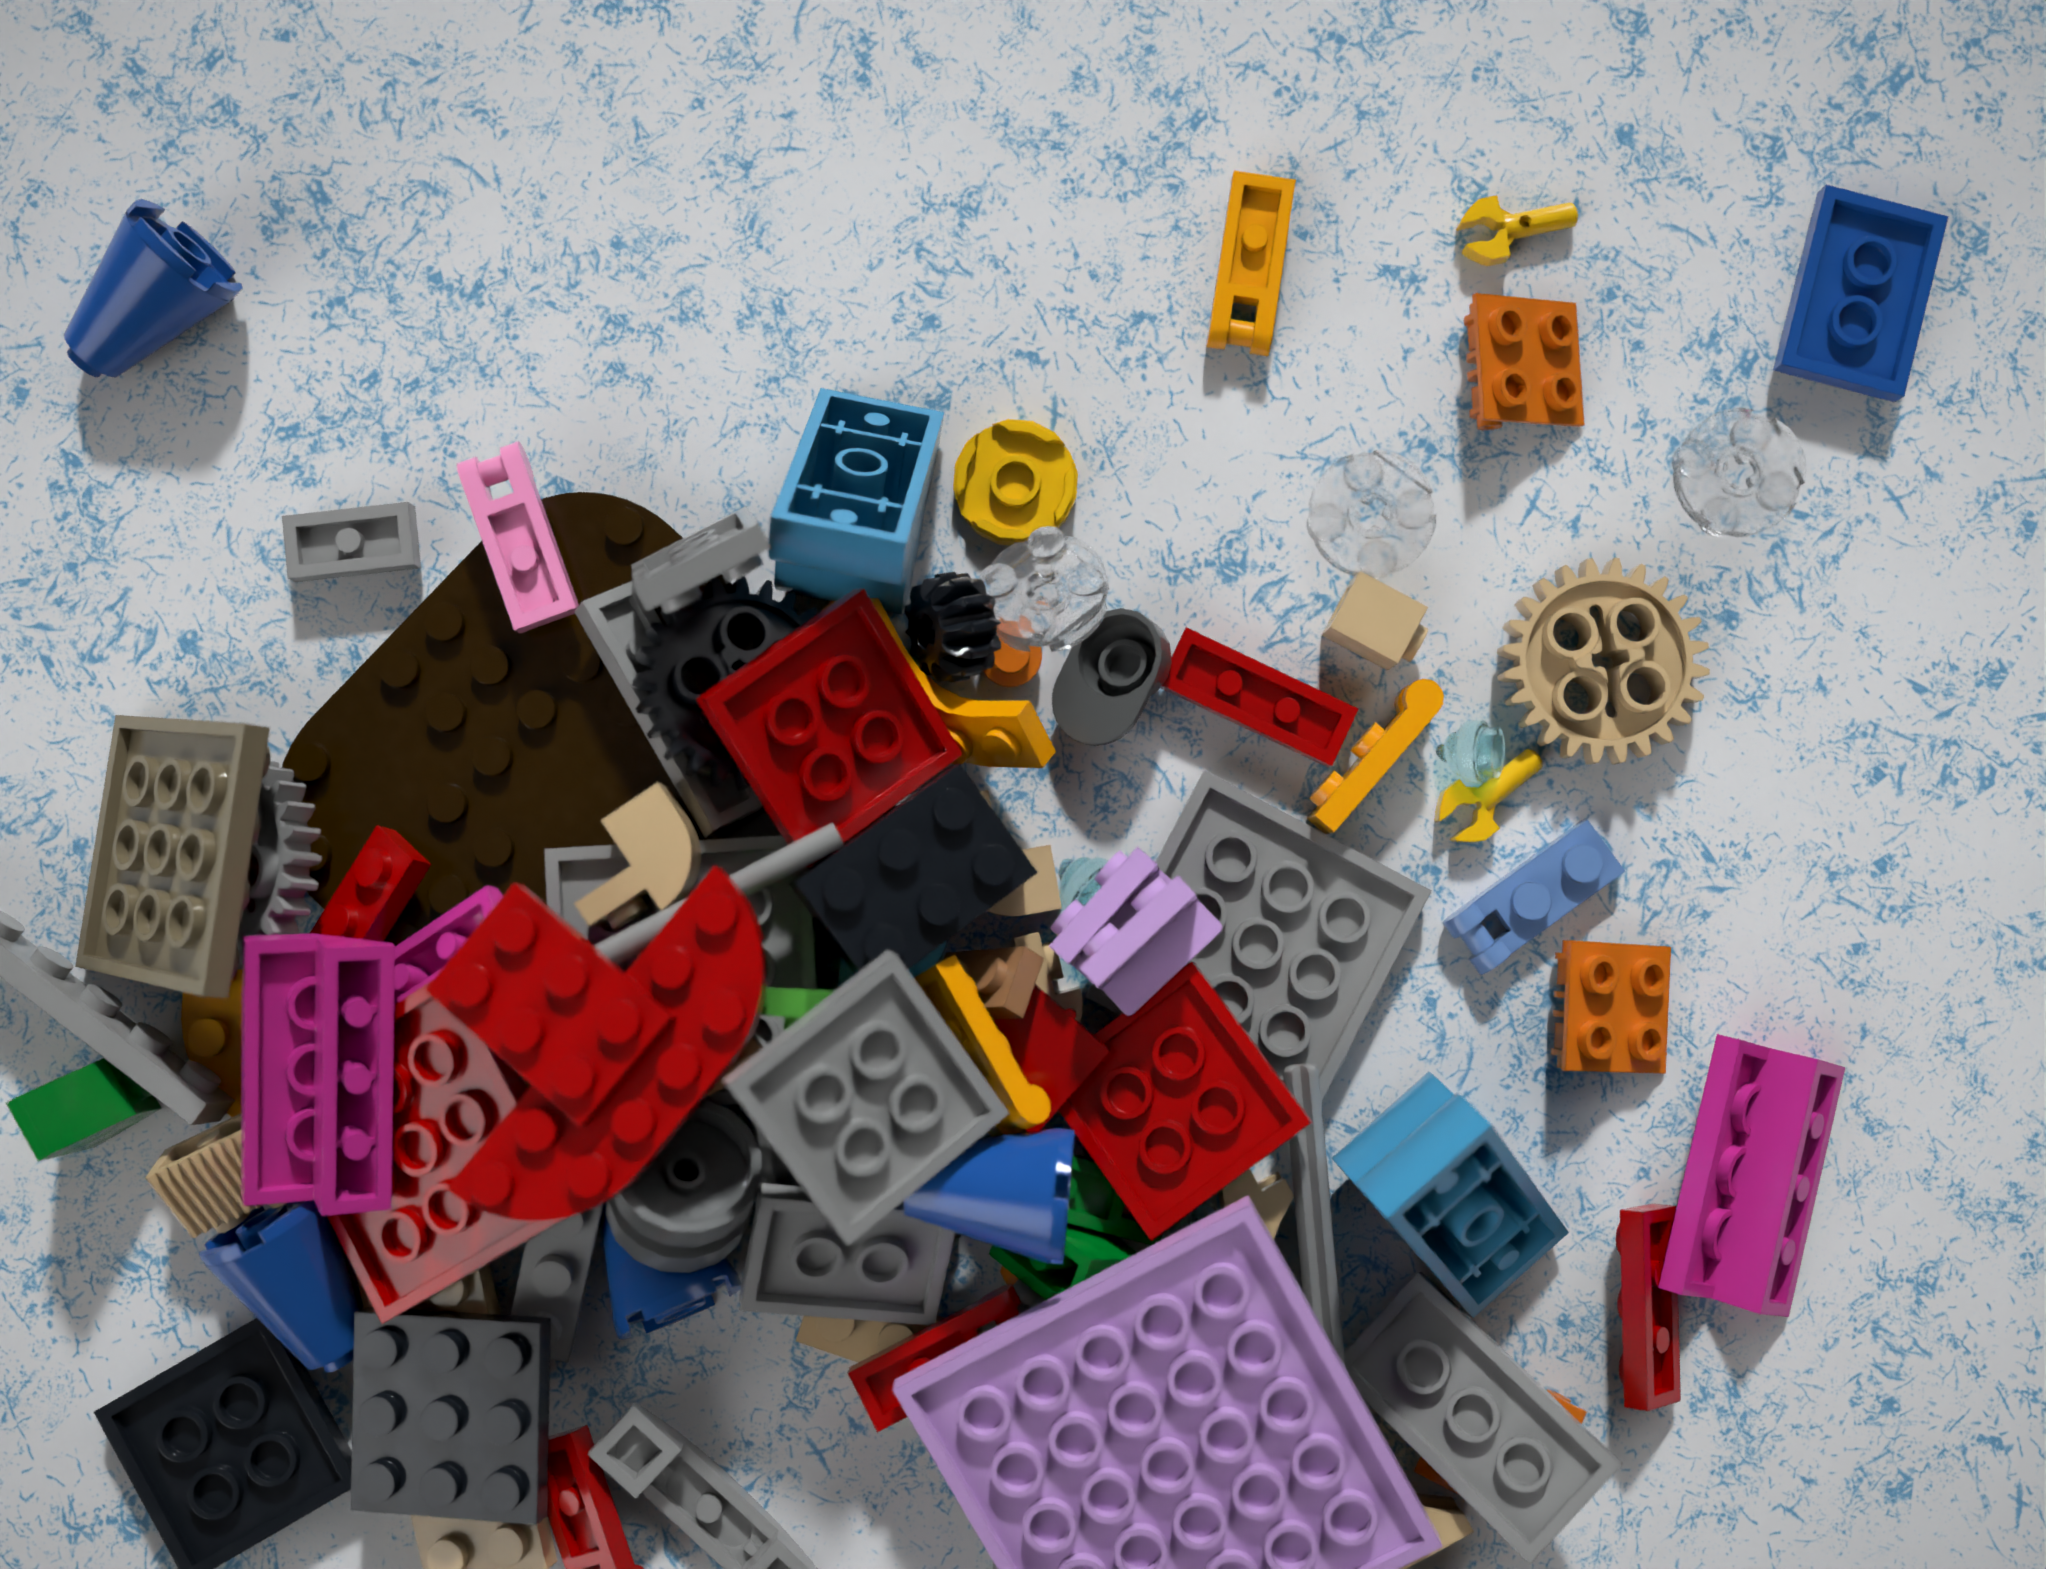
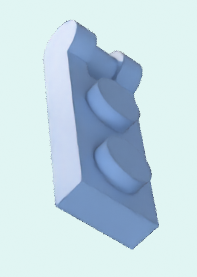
M1583 820L1459 908L1442 923L1454 939L1462 938L1473 954L1469 958L1470 962L1478 973L1483 975L1503 963L1513 952L1626 871L1588 820ZM1492 912L1506 929L1494 939L1481 923Z

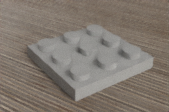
M889 950L876 958L722 1080L839 1237L848 1246L1009 1114L896 953Z

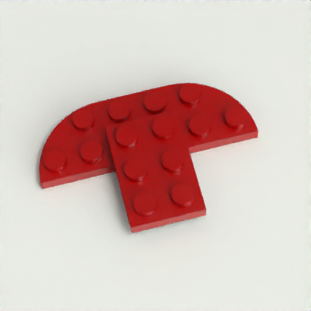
M713 866L626 972L619 968L526 886L513 883L424 990L531 1084L530 1088L446 1189L474 1208L494 1216L519 1221H549L576 1215L606 1203L634 1183L649 1167L736 1062L750 1041L763 1010L767 982H765V957L762 943L764 937L753 907L743 891L721 867Z

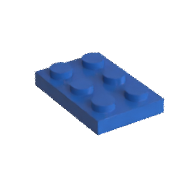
M1826 184L1816 195L1773 371L1891 402H1896L1903 398L1949 216Z

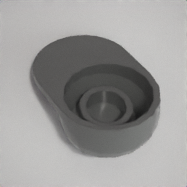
M1124 608L1102 612L1085 625L1062 666L1052 692L1053 714L1056 722L1067 736L1085 745L1100 746L1113 743L1130 732L1141 716L1150 696L1161 688L1169 676L1172 664L1171 649L1163 630L1140 612Z

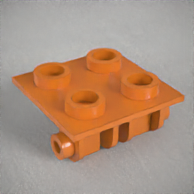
M1482 293L1473 294V303L1469 305L1470 314L1466 315L1463 320L1464 326L1467 327L1469 351H1471L1466 354V362L1477 364V369L1467 373V380L1469 382L1478 383V386L1471 388L1472 409L1469 411L1470 418L1477 421V429H1499L1503 427L1502 422L1573 427L1585 426L1576 303Z
M1562 940V953L1555 952V959H1558L1557 984L1565 985V991H1553V997L1565 998L1564 1010H1553L1552 1016L1564 1017L1563 1023L1555 1022L1554 1048H1551V1055H1557V1068H1561L1564 1071L1666 1074L1671 947Z

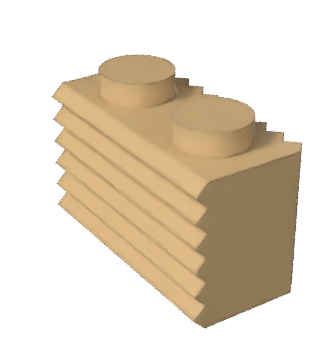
M241 1113L165 1149L145 1177L184 1229L194 1239L201 1233L205 1234L211 1228H215L218 1233H225L244 1221L254 1208L259 1209L262 1206H244L241 1200ZM276 1203L268 1205L271 1208H278L286 1203Z

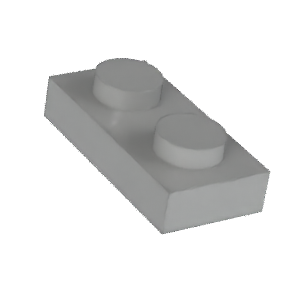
M409 502L282 516L287 577L294 582L421 568L415 506Z

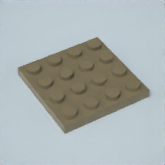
M115 715L75 967L199 996L228 998L231 980L234 978L239 966V950L236 944L241 913L245 910L250 896L247 873L251 848L256 842L260 831V817L257 809L261 783L268 772L271 760L270 749L267 745L270 732L269 727L246 723Z

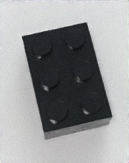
M959 763L941 773L846 842L843 848L825 857L789 885L851 971L856 975L887 950L896 953L908 970L1038 872Z

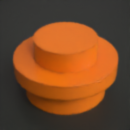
M1003 624L997 626V636L1001 641V649L994 652L995 661L993 668L983 672L988 679L1003 687L1024 685L1034 678L1041 666L1042 649L1040 642L1032 631L1022 625Z

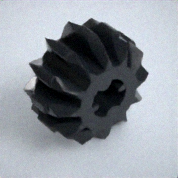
M956 572L935 574V578L924 579L922 584L911 587V603L904 608V613L908 618V629L904 633L910 636L912 644L910 654L912 657H919V668L926 675H932L937 682L949 680L950 683L969 680L970 676L981 674L982 671L993 668L995 661L994 652L1001 649V641L997 636V626L1001 621L995 617L994 613L996 600L994 597L986 596V586L982 579H973L968 573L956 574Z

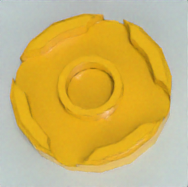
M1007 419L994 423L992 427L984 429L979 434H975L965 443L955 463L953 492L961 516L978 535L998 545L1026 546L1047 539L1066 522L1076 502L1078 472L1069 450L1054 431L1034 421Z

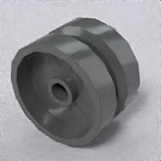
M704 1099L637 1180L619 1195L607 1201L606 1217L615 1240L634 1260L661 1272L691 1273L718 1264L738 1247L750 1223L754 1202L762 1181V1153L752 1130L732 1110Z

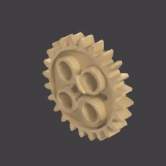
M1589 558L1580 563L1578 578L1567 565H1564L1554 571L1556 586L1545 578L1533 584L1532 586L1539 602L1523 597L1515 603V607L1525 618V621L1509 620L1504 623L1503 629L1517 640L1516 643L1507 644L1497 649V655L1513 660V668L1497 676L1498 681L1516 683L1518 691L1504 701L1506 706L1524 703L1528 709L1519 721L1518 726L1524 728L1538 722L1543 727L1537 740V744L1540 747L1551 743L1557 737L1562 739L1560 758L1563 759L1572 757L1582 746L1586 765L1599 763L1604 748L1609 760L1614 765L1626 762L1627 745L1640 758L1651 754L1649 737L1660 745L1672 742L1674 738L1667 722L1683 726L1692 721L1688 712L1681 704L1703 701L1704 695L1690 686L1691 680L1707 676L1710 673V669L1693 663V655L1708 649V642L1690 641L1688 632L1702 622L1701 618L1691 617L1682 620L1678 614L1688 600V597L1684 594L1669 601L1663 597L1669 581L1665 576L1649 586L1644 584L1646 565L1643 564L1632 568L1626 577L1622 576L1620 558H1613L1606 562L1602 574L1599 573L1593 558ZM1592 606L1597 607L1599 610L1600 619L1597 625L1594 618L1590 615V608ZM1620 611H1627L1638 619L1641 628L1637 641H1630L1619 633L1617 617ZM1557 620L1570 622L1576 628L1579 638L1578 645L1574 651L1566 650L1556 642L1553 630ZM1599 653L1601 657H1611L1613 668L1605 670L1604 667H1594L1592 656ZM1631 673H1638L1644 676L1650 685V698L1645 705L1635 702L1628 693L1627 681ZM1568 682L1580 684L1588 694V707L1583 714L1571 711L1565 703L1564 689ZM1608 698L1611 705L1615 708V716L1613 718L1606 714L1605 706Z

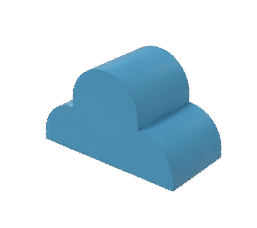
M820 388L770 517L768 542L771 548L768 549V556L770 560L775 561L774 585L776 590L789 593L794 591L799 595L837 601L853 589H865L869 598H879L886 612L903 615L913 579L925 508L938 453L944 412Z
M1427 1072L1331 1158L1472 1318L1477 1316L1569 1233L1492 1124L1464 1097L1458 1093L1454 1095L1430 1072Z

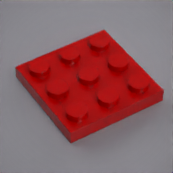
M853 589L696 698V701L788 845L832 822L843 843H845L963 755L865 589ZM820 859V860H818V861H816V862H814V863H812V864H810V865H808V866H806V867H810V868H811V867H813L815 864H817L819 861H821L822 859Z
M1192 961L1183 967L1133 1015L1129 1016L1122 1013L1094 1034L1096 1038L1110 1049V1052L1059 1109V1112L1071 1129L1075 1130L1078 1139L1151 1241L1313 1123L1200 968Z

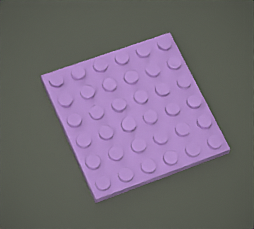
M1249 1195L896 1378L894 1381V1394L997 1569H1400L1443 1547L1436 1528Z

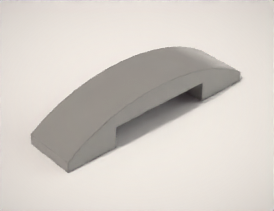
M634 1403L589 1450L588 1455L635 1499L642 1493L723 1569H818L780 1524L735 1479L681 1433L639 1404Z

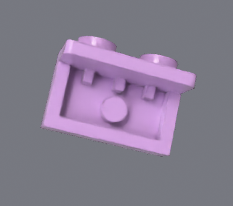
M1139 847L1129 857L1119 850L1094 878L1102 887L1087 904L1083 906L1077 899L1074 900L1052 924L1050 929L1058 936L1049 947L1094 984L1079 968L1089 959L1082 948L1109 923H1112L1120 930L1135 916L1138 911L1131 905V902L1155 879L1161 877L1167 885L1172 880Z
M1178 875L1168 885L1161 877L1155 879L1131 902V905L1138 911L1135 916L1120 930L1112 923H1109L1082 948L1089 959L1079 968L1126 1015L1130 1016L1138 1011L1222 931V924L1198 900L1197 895Z

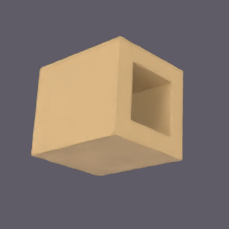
M1359 571L1350 580L1322 636L1388 671L1397 665L1401 658L1411 662L1418 652L1428 632V628L1420 624L1428 607Z

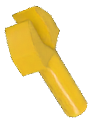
M1497 195L1478 199L1465 213L1456 227V231L1473 228L1477 225H1485L1490 230H1498V232L1489 241L1467 243L1461 253L1468 259L1484 266L1506 263L1511 256L1509 246L1514 239L1572 228L1578 222V211L1573 203L1568 202L1511 214L1500 208Z
M1525 749L1479 787H1466L1460 779L1455 780L1439 794L1435 808V822L1442 821L1458 805L1468 806L1476 804L1477 807L1472 813L1470 825L1460 830L1450 838V841L1469 843L1487 840L1500 829L1493 820L1495 806L1542 769L1543 761L1534 750Z

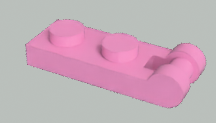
M518 441L501 447L500 455L482 462L477 457H473L457 463V471L513 629L518 633H523L575 614L574 611L579 604L536 487L529 459L521 443ZM509 480L514 493L493 500L490 486Z

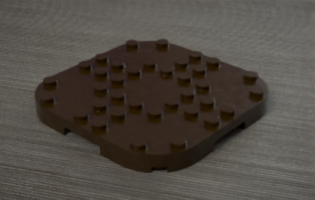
M574 492L541 499L579 605L584 600L633 581L631 564L683 538L658 515L641 505L617 496L595 492ZM482 541L309 719L292 742L281 767L294 771V783L306 785L307 788L301 803L314 804L316 808L307 825L308 828H317L321 831L319 837L310 844L311 853L322 856L320 863L310 867L309 876L318 883V889L313 891L306 890V892L323 909L329 903L377 825L396 830L432 864L383 941L393 943L395 946L487 885L497 888L504 895L513 883L523 884L547 905L545 849L617 845L601 820L657 782L670 788L692 821L699 840L782 836L763 806L756 813L704 838L576 614L523 633L516 632L513 629ZM722 574L713 577H718L727 594L730 593L733 585L731 582H726ZM713 578L699 584L698 588L705 599L706 586ZM661 605L654 607L662 624L667 625L660 613L662 611ZM736 625L727 626L728 639L735 647L745 651L753 650V639L746 629ZM689 668L702 693L708 691L710 687L705 675L698 670ZM897 803L896 805H894L892 808H890L888 811H886L884 814H882L880 817H878L876 820H874L872 823H874V822L877 821L879 818H881L883 815H885V814L888 813L890 810H892L893 808H895V807L898 805V803ZM815 921L816 932H817L818 929H821V928H820V926L817 924V922Z

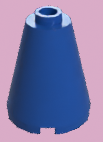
M144 199L134 201L126 210L64 333V339L70 347L67 350L68 357L76 366L93 377H100L102 374L113 378L120 376L234 300L243 289L242 283L228 282L236 272L214 246L184 221L177 228H173L158 219L166 209Z
M1055 1128L979 1138L904 1200V1215L1047 1264H1063L1075 1130Z
M314 1200L286 1203L287 1206L284 1204L281 1207L266 1210L263 1205L259 1209L255 1208L239 1225L225 1233H217L204 1244L207 1250L199 1252L200 1258L205 1266L308 1370L323 1367L326 1373H331L346 1366L354 1358V1312L360 1310L342 1245L328 1217L321 1216Z
M607 1202L604 1203L600 1223L613 1323L618 1339L632 1338L629 1325L642 1322L647 1334L714 1306L715 1303L711 1294L717 1292V1289L724 1285L729 1297L741 1289L738 1273L727 1257L718 1264L691 1273L661 1272L634 1260L615 1240L606 1217Z

